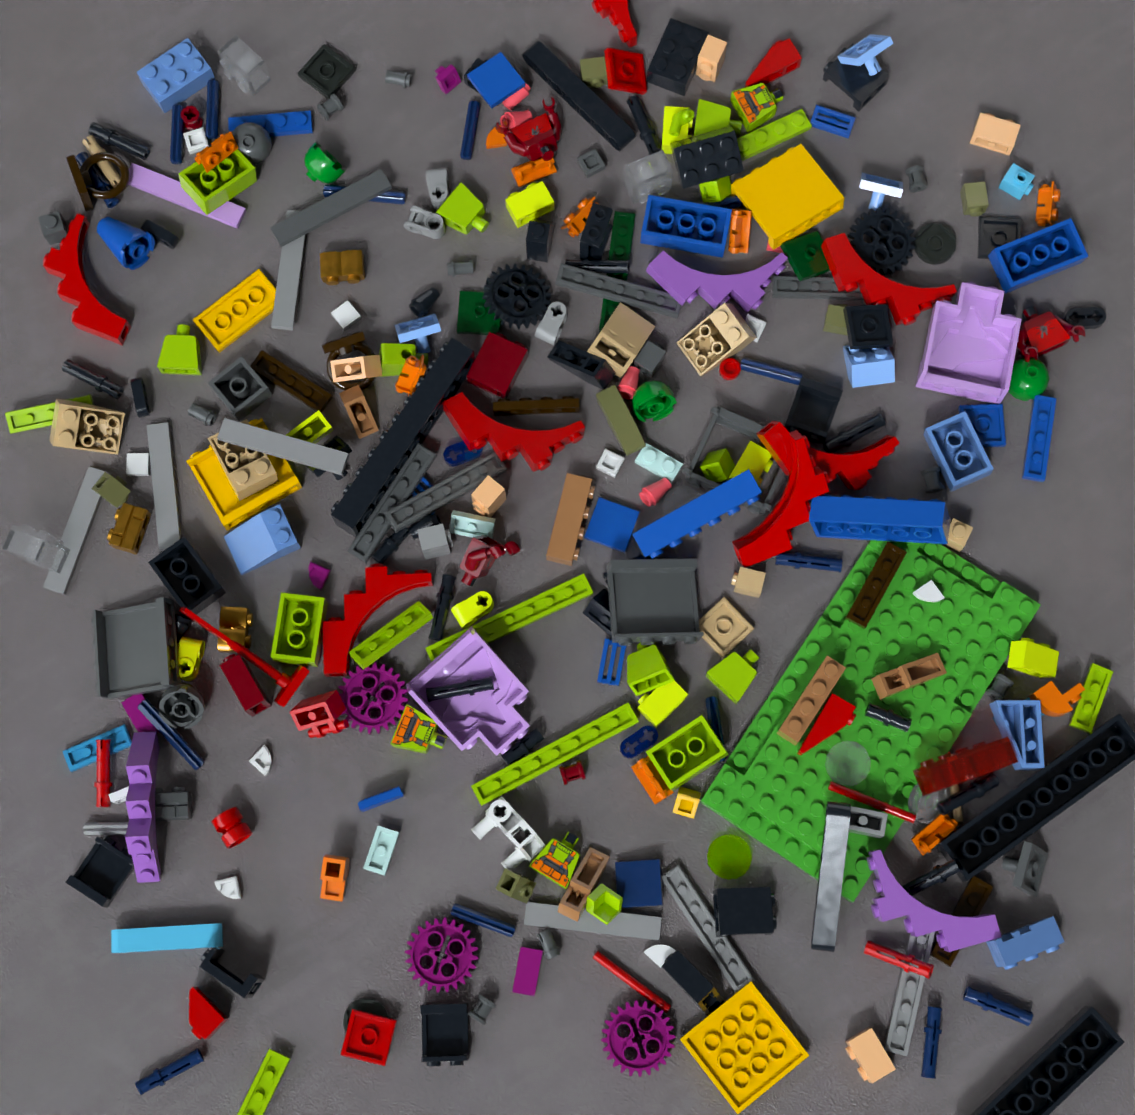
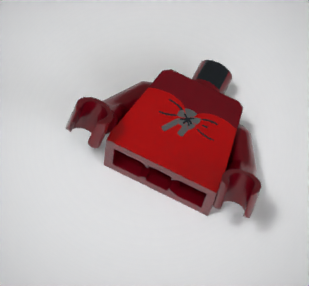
M551 97L553 103L551 106H546L544 99L542 101L543 108L549 115L544 113L510 129L511 133L508 130L509 121L506 118H503V123L506 127H500L497 122V132L505 135L503 138L514 154L526 156L531 161L540 158L544 161H549L553 158V152L558 149L556 142L560 140L562 132L558 114L554 111L555 100L553 97Z
M1031 306L1023 311L1027 321L1020 327L1017 348L1025 356V362H1029L1030 357L1038 360V357L1066 345L1070 340V336H1073L1074 342H1078L1079 335L1086 336L1085 328L1081 325L1074 326L1053 315L1050 311L1039 315L1036 308Z
M486 535L473 537L460 564V568L466 571L461 581L466 585L473 586L477 578L488 574L494 561L504 555L506 551L510 556L518 553L520 548L517 543L510 541L503 546Z

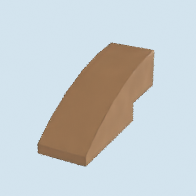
M935 653L879 674L871 680L881 700L940 677L947 672L939 654Z
M591 847L588 849L559 903L558 913L577 922L579 921L586 908L587 897L595 890L610 856Z

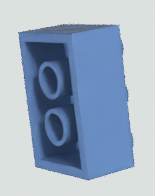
M188 38L137 71L141 83L164 114L171 110L173 105L180 104L207 86L209 80H216L211 67Z
M966 411L925 428L923 436L938 467H940L950 492L991 475L993 467Z

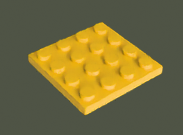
M751 981L680 1038V1041L737 1114L809 1056Z

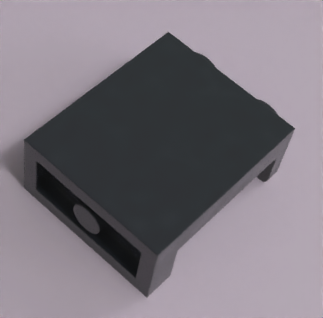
M852 43L848 48H843L838 55L852 47L854 44ZM838 58L834 62L830 61L823 69V80L825 82L831 80L854 100L853 107L858 112L887 84L890 76L883 69L880 72L877 71V74L870 76L865 64L861 66L841 64Z
M596 203L592 204L580 239V260L585 258L602 260L613 225L609 224L613 213L612 208Z
M802 376L784 427L789 432L797 430L802 436L805 435L813 443L825 442L843 390Z
M105 835L104 838L98 836L95 838L97 842L75 875H70L65 883L100 906L108 908L133 871L134 864L128 849L123 848L120 850L115 846L117 842Z
M771 887L719 888L713 891L716 937H726L727 935H771L774 933V929L777 928L776 916H773L772 907L775 906V895L771 893Z
M213 947L211 950L208 948L200 959L202 963L199 967L243 998H252L265 978L259 974L250 973L248 978L243 981L218 963L225 950L218 947Z
M468 1003L420 1005L422 1015L421 1062H427V1066H441V1061H450V1066L464 1065V1061L469 1060Z

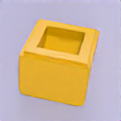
M679 787L672 813L694 819L701 793Z

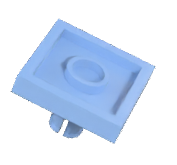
M870 34L837 57L841 64L855 66L865 64L869 75L872 76L877 74V71L880 72L882 70L875 56L894 43L890 36Z
M862 172L859 188L873 191L869 209L872 208L876 211L878 207H882L885 194L901 198L903 182Z
M435 313L394 325L399 342L402 343L414 339L418 353L430 352L427 335L441 331Z

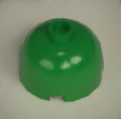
M315 142L308 149L304 157V165L308 170L306 175L314 182L319 180L322 183H332L340 178L346 170L342 169V165L327 150L323 152L320 149L321 145Z
M1025 357L1016 360L1013 364L1008 392L1016 399L1029 401L1034 399L1036 395L1044 393L1050 378L1049 371L1043 362L1039 359L1035 360L1033 357H1030L1029 362H1025Z
M647 381L634 392L632 401L637 418L643 422H647L646 419L653 418L654 422L667 417L673 412V405L677 403L670 387L661 381Z

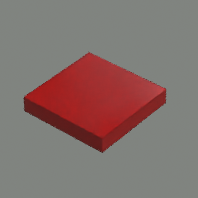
M609 47L604 50L608 89L644 95L647 92L643 54Z
M352 1009L340 1055L386 1066L397 1020Z

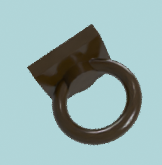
M96 153L88 157L80 169L74 155L66 157L86 212L94 209L89 195L97 199H111L120 195L129 183L130 172L127 164L122 158L113 153ZM100 161H110L116 164L121 171L119 184L107 191L95 189L88 172L92 165Z
M363 331L322 344L324 353L330 352L326 365L328 376L332 383L341 390L345 391L357 385L363 390L370 386L376 378H364L358 383L333 382L330 361L356 350L361 351L365 356L375 355L370 347L360 342L366 340Z

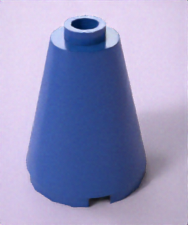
M105 217L98 222L97 233L123 267L135 270L148 261L149 257L147 255L150 250L153 252L155 247V240L151 234L111 217Z

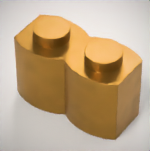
M362 250L320 253V272L323 283L338 285L339 282L347 281L350 284H356L360 280H364L365 270Z
M221 606L219 631L245 648H250L251 635H248V628L253 625V614L250 613L248 608ZM218 638L217 650L219 652L236 653L226 642Z

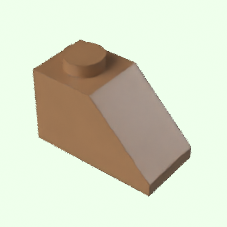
M359 385L339 393L359 439L379 431Z

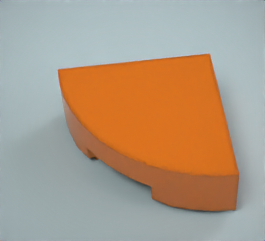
M496 127L487 136L486 149L507 146L503 138L505 135L498 133Z

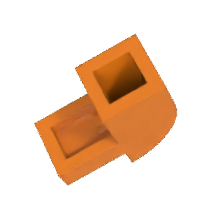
M1050 681L1028 697L1031 700H1040L1041 712L1043 714L1059 717L1073 710L1070 705L1082 698L1080 693L1085 688L1081 683H1078L1064 694H1061L1055 684Z
M328 854L323 857L320 876L322 880L320 898L341 902L344 900L346 880L349 874L348 857Z

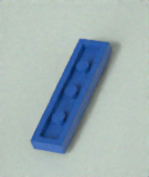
M311 111L228 118L229 132H232L238 125L245 122H254L263 126L268 131L270 137L313 133Z
M1036 395L1033 399L1022 479L1039 482L1045 481L1057 398Z

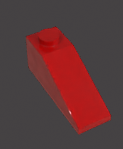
M790 38L784 41L779 40L773 44L746 81L745 87L760 83L766 85L800 67L802 57Z
M832 693L797 754L803 755L842 730L846 724L850 726L857 715L853 713L856 706Z

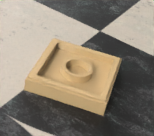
M725 597L699 620L700 632L704 633L702 638L722 659L755 629Z

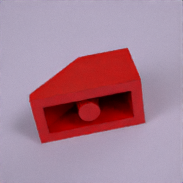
M192 987L189 990V1024L193 1027L191 1031L200 1040L202 1038L205 1040L210 1039L228 1020V1017L198 987Z

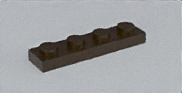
M261 350L250 365L255 373L316 412L319 410L322 413L332 399L330 393Z
M564 396L562 399L542 397L540 400L520 398L519 401H510V399L504 398L499 399L498 402H493L494 416L579 413V398L574 396Z
M887 541L845 619L863 629L867 627L907 553L905 550Z
M975 876L972 877L951 915L978 916L993 886ZM936 941L930 956L951 967L960 949L947 952L940 948L938 941Z

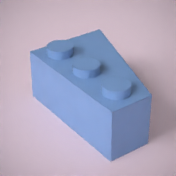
M996 700L990 703V708L1014 770H1039L1044 768L1040 700Z
M1054 916L1003 934L1000 938L986 941L996 967H1004L1005 970L1017 966V962L1025 959L1027 962L1038 958V953L1045 950L1047 953L1060 949L1059 944L1064 943Z

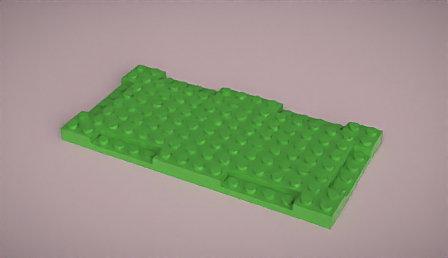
M876 540L869 542L700 801V803L817 881L827 801L848 803L853 807L886 813L828 790L830 782H835L910 812L1009 655L1011 641H1019L1041 604L1004 581H998L941 544L888 541L907 553L867 627L863 629L845 618L887 541ZM932 580L945 598L935 603L919 600L912 593ZM935 653L939 654L947 672L946 674L884 699H879L871 680L872 678L896 669L901 665ZM826 656H829L846 667V669L795 746L776 733ZM832 693L856 706L853 713L857 715L850 726L846 724L842 730L803 755L797 754ZM869 702L887 710L889 708L893 709L894 713L911 718L912 721L908 732H904L891 725L885 726L881 721L864 716ZM888 814L885 834L882 838L848 833L841 897L851 903L855 901L873 870L870 871L867 863L868 851L881 849L883 854L904 819Z

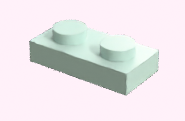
M645 443L646 447L642 448L635 459V463L661 478H667L672 484L683 463Z
M453 510L449 531L453 534L472 538L481 535L493 538L496 519Z
M377 826L363 869L386 876L400 833Z

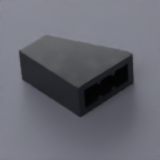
M539 219L529 221L526 236L527 259L548 263L555 222Z
M678 950L665 959L662 968L707 1016L724 1002L715 987Z

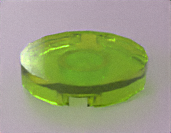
M732 834L722 835L715 839L707 852V862L711 871L719 878L726 880L737 879L744 875L750 868L752 861L751 850L747 842L741 837Z

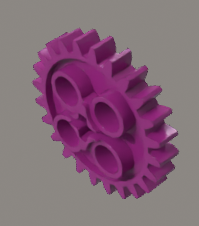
M374 662L372 668L368 666L364 670L356 666L357 673L355 674L348 671L351 678L343 677L342 679L346 685L338 686V688L343 691L339 695L346 707L341 716L348 715L345 719L348 723L353 721L351 728L355 729L359 725L360 733H363L365 728H367L368 734L371 735L373 729H376L378 734H381L382 727L389 731L388 724L390 723L397 726L394 719H401L400 711L405 709L402 704L409 702L407 698L403 697V695L408 694V691L401 689L406 683L404 681L398 682L401 677L400 674L392 676L394 673L393 668L386 671V665L383 664L378 669L376 662ZM367 679H375V685L372 688H365L364 683ZM381 682H384V686L377 692ZM387 690L394 692L393 698L389 701L382 698L383 693ZM376 694L377 701L370 702L368 696ZM354 697H362L363 702L360 706H352ZM369 704L365 714L361 715V711L364 710L366 706ZM373 709H380L381 715L379 718H370V712Z
M445 917L442 924L439 923L437 918H434V925L425 921V929L418 926L420 933L418 935L411 933L415 939L414 942L407 941V944L412 947L411 950L405 951L406 954L411 955V958L405 960V963H412V967L407 971L416 972L412 978L413 980L421 978L420 987L428 983V991L433 986H436L437 993H440L441 987H444L445 991L449 992L450 985L457 990V982L460 981L465 985L464 976L472 977L469 969L477 968L472 964V960L479 959V957L473 955V952L479 949L478 947L471 946L476 939H468L471 931L462 932L464 924L459 925L457 928L455 927L456 920L454 919L450 925ZM433 934H439L441 937V943L437 947H433L429 943V938ZM449 935L450 940L445 949V954L448 957L441 960L438 973L434 975L433 972L439 960L436 952L442 951L446 936ZM456 941L460 942L463 946L462 952L458 955H454L450 950L452 943ZM429 955L433 959V965L425 969L421 965V960L424 956ZM447 963H451L455 969L454 974L450 977H446L442 971L443 966Z
M637 1000L634 1002V1007H631L626 1002L625 1010L617 1006L619 1012L617 1015L610 1012L613 1020L604 1021L609 1028L601 1030L607 1034V1037L602 1038L601 1041L606 1042L608 1045L602 1050L610 1051L606 1059L614 1058L615 1061L612 1066L616 1067L620 1064L621 1073L627 1068L629 1069V1076L633 1075L634 1070L637 1071L639 1077L642 1076V1070H646L647 1074L651 1075L650 1068L653 1067L656 1071H659L657 1064L660 1062L666 1065L663 1059L664 1056H672L667 1050L668 1048H675L673 1044L669 1043V1040L674 1039L675 1035L669 1034L668 1031L674 1027L666 1026L670 1018H661L663 1010L657 1013L654 1012L655 1004L649 1009L647 1008V1001H644L642 1007H639ZM643 1017H649L652 1021V1026L648 1030H642L639 1027V1020ZM631 1018L635 1020L638 1033L644 1035L641 1043L645 1051V1059L641 1057L637 1042H632L631 1038H634L635 1034L630 1022ZM627 1024L629 1026L630 1034L627 1037L623 1038L617 1034L619 1025ZM651 1039L659 1043V1049L655 1053H650L646 1049V1044ZM627 1047L636 1048L637 1056L635 1059L628 1060L625 1058L624 1051Z

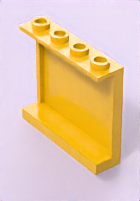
M802 144L789 148L781 156L770 159L767 164L753 169L750 174L736 179L731 184V196L736 195L746 209L752 211L753 218L769 237L768 244L773 250L781 246L782 243L793 239L842 210L844 206V196Z
M262 418L249 422L251 426L268 430ZM211 444L208 449L193 453L186 462L211 502L221 523L228 531L302 488L286 459L266 454L277 473L278 482L240 501Z

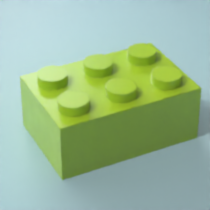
M238 149L208 173L205 171L202 163L199 165L197 162L178 173L182 189L206 215L257 182L255 167Z
M281 592L271 658L274 662L318 667L323 639V621L326 619L328 606L325 598Z
M703 715L646 751L661 777L672 791L729 755Z

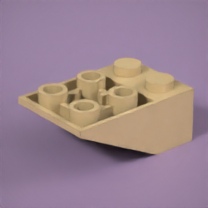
M620 302L587 352L606 359L616 372L615 375L621 378L655 326Z
M723 303L681 338L677 345L698 374L703 376L720 365L724 359L740 352L757 337L734 305Z
M56 399L50 442L53 446L118 455L125 412L77 401Z
M247 419L241 421V423L250 425ZM219 433L208 438L239 501L278 482L277 473L265 453L220 441L217 438Z

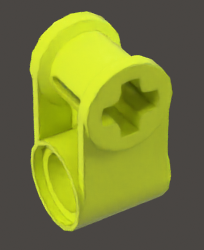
M480 591L456 604L451 609V612L461 628L464 629L490 613L494 608V601L488 592ZM484 599L487 606L483 607V605H480V600Z
M187 637L180 639L178 665L179 676L183 680L192 681L197 677L205 651V641ZM189 666V667L191 668L190 671L187 670V671L184 673V672L182 671L183 668H184V669H187V667Z

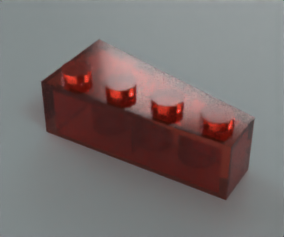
M1007 736L987 744L985 741L977 743L970 750L968 747L955 751L956 755L951 756V753L937 757L939 761L936 762L933 761V758L920 763L921 767L913 770L922 795L926 796L993 773L1017 763L1018 760Z

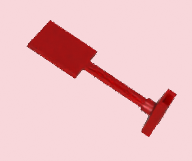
M181 607L179 610L220 640L226 642L233 651L275 679V683L281 686L282 689L274 702L282 707L286 706L310 672L304 666L299 665L291 676L284 672L280 673L189 609Z

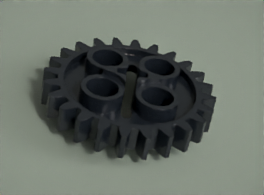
M878 207L876 213L871 208L868 211V215L863 212L860 215L861 219L857 217L854 221L856 225L850 227L853 232L849 233L847 237L852 239L849 242L859 257L877 273L880 271L881 275L885 276L888 270L889 274L893 275L895 269L900 271L903 269L902 265L906 266L909 263L907 259L913 257V254L909 251L916 249L914 245H911L916 238L910 237L914 229L908 230L907 227L910 225V222H903L904 215L898 218L897 210L890 214V208H887L883 213L881 207ZM880 223L887 225L888 232L880 228ZM864 234L871 238V243L864 241ZM883 239L885 243L879 244L878 241ZM892 240L899 243L900 249H895L892 246ZM875 252L882 254V261L876 259Z
M514 263L512 269L508 264L505 265L504 270L498 267L497 272H491L490 278H487L486 285H484L482 299L486 300L484 307H490L488 314L495 313L493 320L500 318L502 319L501 325L508 322L509 328L513 324H516L518 329H520L522 324L529 328L530 322L535 326L538 320L541 321L551 304L549 300L552 294L547 293L550 286H543L546 279L539 280L540 273L532 274L533 268L531 267L527 271L524 264L521 269H518L516 263ZM498 294H502L506 298L500 297Z

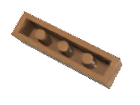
M567 473L546 554L548 561L572 566L573 560H578L580 548L577 547L578 540H583L585 527H582L583 519H588L590 507L587 506L588 499H593L595 486H592L591 478Z
M826 656L776 734L796 746L846 667Z

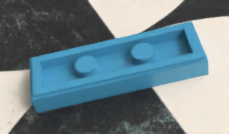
M121 725L62 751L70 772L97 762L96 739H111L110 756L131 747L132 739L126 725Z

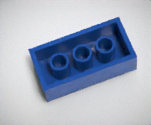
M648 195L640 243L723 258L732 209Z
M1071 218L994 248L988 255L1004 294L1081 264L1088 257Z

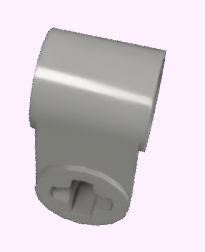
M446 167L426 170L429 196L432 206L437 210L449 197V179Z
M411 206V214L408 221L404 222V228L410 232L432 239H440L445 235L446 229L443 218L440 215L426 211L418 206ZM434 224L440 225L437 229H431V226Z
M553 302L549 305L536 329V338L552 345L557 343L567 320V311L563 303ZM558 311H560V312H561V315L558 314V315L555 317V316H554V313L557 314Z

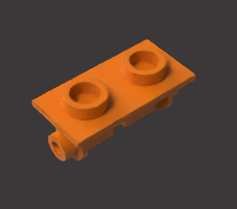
M232 132L221 134L219 138L211 143L210 148L207 146L201 152L196 153L195 161L199 165L202 163L207 173L239 148Z
M540 158L511 168L518 187L557 172L553 158L549 161H544Z
M1052 181L1051 187L1043 184L1038 190L1037 203L1045 204L1043 207H1037L1035 221L1040 227L1046 226V223L1052 226L1055 221H1058L1056 203L1060 201V189H1057L1054 181Z
M594 196L589 199L585 197L577 205L579 209L574 214L571 212L563 220L565 224L561 229L568 228V234L573 238L579 236L586 224L582 219L585 218L587 220L593 204L592 201L596 197Z
M732 209L728 246L730 253H748L752 211Z
M423 354L420 360L415 356L406 358L402 372L395 384L398 393L405 392L409 396L416 391L418 379L420 376L423 377L426 371Z
M649 756L642 758L631 767L655 805L674 793L669 789Z
M939 814L911 840L921 855L924 856L927 852L930 853L931 849L952 831H956L958 823L953 818L951 819L948 814L945 816Z

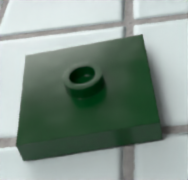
M818 231L786 241L780 246L785 256L788 257L787 260L800 282L830 271L821 248L823 240Z
M460 291L457 334L488 335L489 332L493 334L500 333L501 319L493 320L495 313L488 314L490 307H484L486 301L482 299L484 292Z

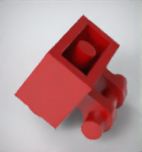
M337 690L303 699L289 711L298 731L311 728L308 730L310 738H322L331 732L334 734L340 733L343 729L349 727L346 719L341 721L337 719L346 710Z

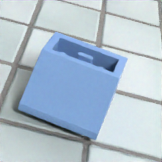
M849 345L843 346L847 376L852 388L895 382V359L888 347L850 349Z

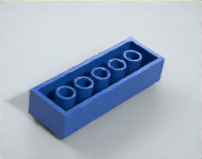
M748 469L632 535L643 555L654 559L664 553L663 548L667 546L674 548L683 543L682 538L688 534L692 538L701 533V527L706 524L711 527L721 522L720 517L728 513L731 516L741 510L739 506L747 502L748 505L757 502L760 500L759 495L762 494V491Z
M828 494L812 498L809 521L816 537L948 544L951 521L946 502L938 499L920 501L916 498L898 500L894 497L876 499L872 496L854 498L850 495L832 497Z

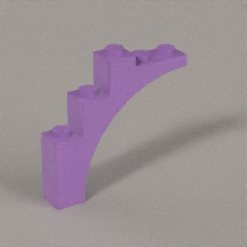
M662 251L648 265L646 272L681 306L686 302L690 304L699 294L713 309H716L723 303H727L732 298L748 313L752 308L756 310L764 302L761 299L765 294L763 290L772 282L770 278L774 274L778 276L786 268L784 263L788 257L780 253L771 262L756 270L734 275H715L691 269L677 262L665 251Z
M157 732L134 733L126 764L129 789L125 802L129 822L125 839L128 853L132 855L138 883L160 882L161 880L155 823L156 772L160 751Z
M881 849L868 851V867L870 871L874 870L876 877L873 880L876 892L881 894L879 897L872 898L874 904L871 905L872 913L875 918L878 917L879 921L884 922L906 916L904 925L907 933L918 937L938 931L939 934L936 935L940 948L947 952L1002 937L995 914L989 913L972 917L952 916L923 905L897 882L886 864Z

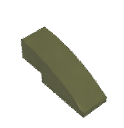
M613 385L597 393V403L607 418V423L626 456L646 447L635 421L616 386Z

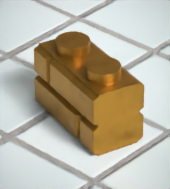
M123 503L122 507L118 508L115 513V520H117L115 527L109 530L107 537L109 545L118 550L138 554L151 513L146 509Z

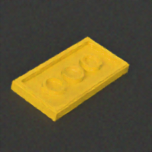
M258 269L196 316L193 322L220 353L273 312L276 288L263 272Z

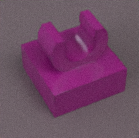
M451 64L447 68L440 66L435 70L438 74L435 78L441 91L445 94H448L461 83L456 68Z

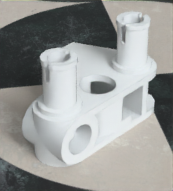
M502 796L485 810V817L476 826L471 828L472 832L480 840L494 826L502 830L516 846V850L501 862L504 868L511 871L524 860L530 862L546 846L536 832ZM497 807L506 808L504 811L506 815L504 817L495 816ZM520 830L525 834L529 832L530 835L521 844L513 837Z

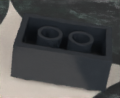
M670 18L647 70L646 82L685 96L697 69L698 55L709 32Z
M731 126L670 143L679 182L683 189L744 171L735 130Z
M182 537L148 562L180 607H185L196 615L226 594V591L185 537Z

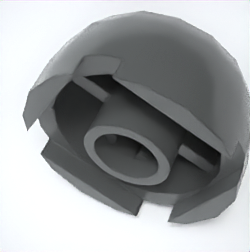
M245 122L238 125L232 131L239 147L238 150L251 164L263 162L269 156L272 143L268 131L263 126L254 122Z
M181 683L170 687L161 697L159 704L160 717L171 727L185 726L184 729L191 728L202 719L205 707L203 696L197 688L189 684Z

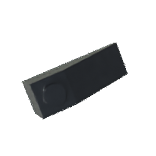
M558 340L547 356L552 362L585 382L603 390L606 389L616 374L606 359Z

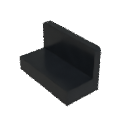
M602 589L592 598L583 614L612 637L609 593L606 589Z

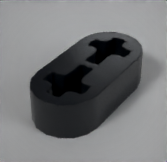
M145 220L140 228L151 234L154 240L170 249H174L180 241L173 233L150 220Z
M1099 307L1073 308L1066 313L1064 320L1074 326L1081 325L1085 329H1096L1105 322L1106 313ZM1093 314H1096V317H1100L1097 322L1091 318ZM1072 315L1079 319L1076 323L1070 320Z
M143 378L131 379L132 394L138 417L150 416Z

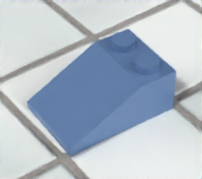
M280 504L259 513L224 536L241 576L301 548Z

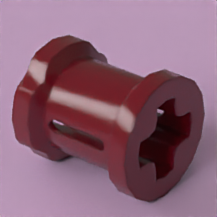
M187 106L182 109L181 118L184 120L185 127L189 131L202 128L203 120L196 107Z
M580 760L573 765L559 766L564 785L580 778L582 780L586 779Z

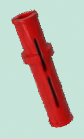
M96 739L97 782H94V787H97L96 807H111L108 795L112 786L110 781L111 739Z
M868 940L864 949V954L901 967L907 973L911 971L930 979L933 973L934 965L918 960L912 954L908 956ZM880 951L896 957V959L881 954ZM902 960L915 964L918 966V968L910 964L902 962Z

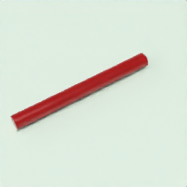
M831 781L828 790L911 823L915 821L916 814Z
M599 951L593 956L594 960L665 1013L668 1012L671 1007L669 1003Z

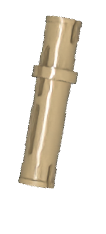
M93 135L86 137L89 142L86 139L82 141L91 156L96 153L106 152L100 147ZM110 161L97 162L112 187H116L121 177Z

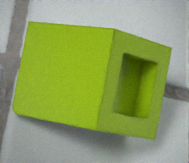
M729 176L699 184L703 203L719 202L731 195Z
M727 448L709 452L700 468L706 479L716 483L728 480L735 464Z
M601 883L587 897L586 911L608 925L621 912L623 898Z

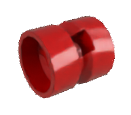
M236 806L224 811L212 820L216 831L223 834L221 839L227 849L239 845L253 834L248 824L241 821L243 816Z

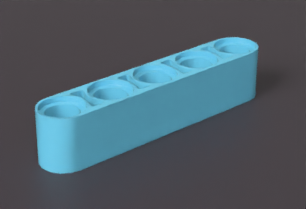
M222 923L111 930V953L223 947Z

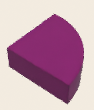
M310 561L308 567L310 580L317 589L322 591L331 571Z

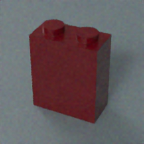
M489 332L467 374L468 383L502 399H507L528 358V349L520 342L515 341L513 343L508 341L500 333L493 334Z
M232 654L223 660L224 663L219 666L245 712L254 717L271 707L247 661L239 654L236 656Z

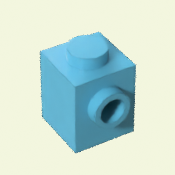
M1013 163L998 188L1021 200L1024 194L1028 196L1034 187V184L1031 182L1035 175Z

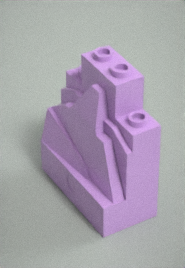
M962 282L958 289L955 304L946 300L936 301L932 309L924 354L919 365L915 387L992 404H1000L1010 387L1022 320L1011 314H1000L1004 291L993 286L984 287L974 282Z
M472 626L406 684L408 693L461 751L465 748L467 750L472 748L477 743L476 738L480 737L497 756L499 753L504 754L512 746L510 743L516 738L521 739L528 732L527 728L530 725L513 706L521 704L527 698L528 689ZM492 676L494 690L477 692L473 696L466 694L431 702L427 700L426 688L464 682L468 678L474 680Z

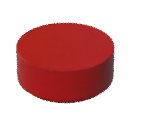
M734 358L724 359L719 367V373L725 380L736 379L741 371L740 363Z

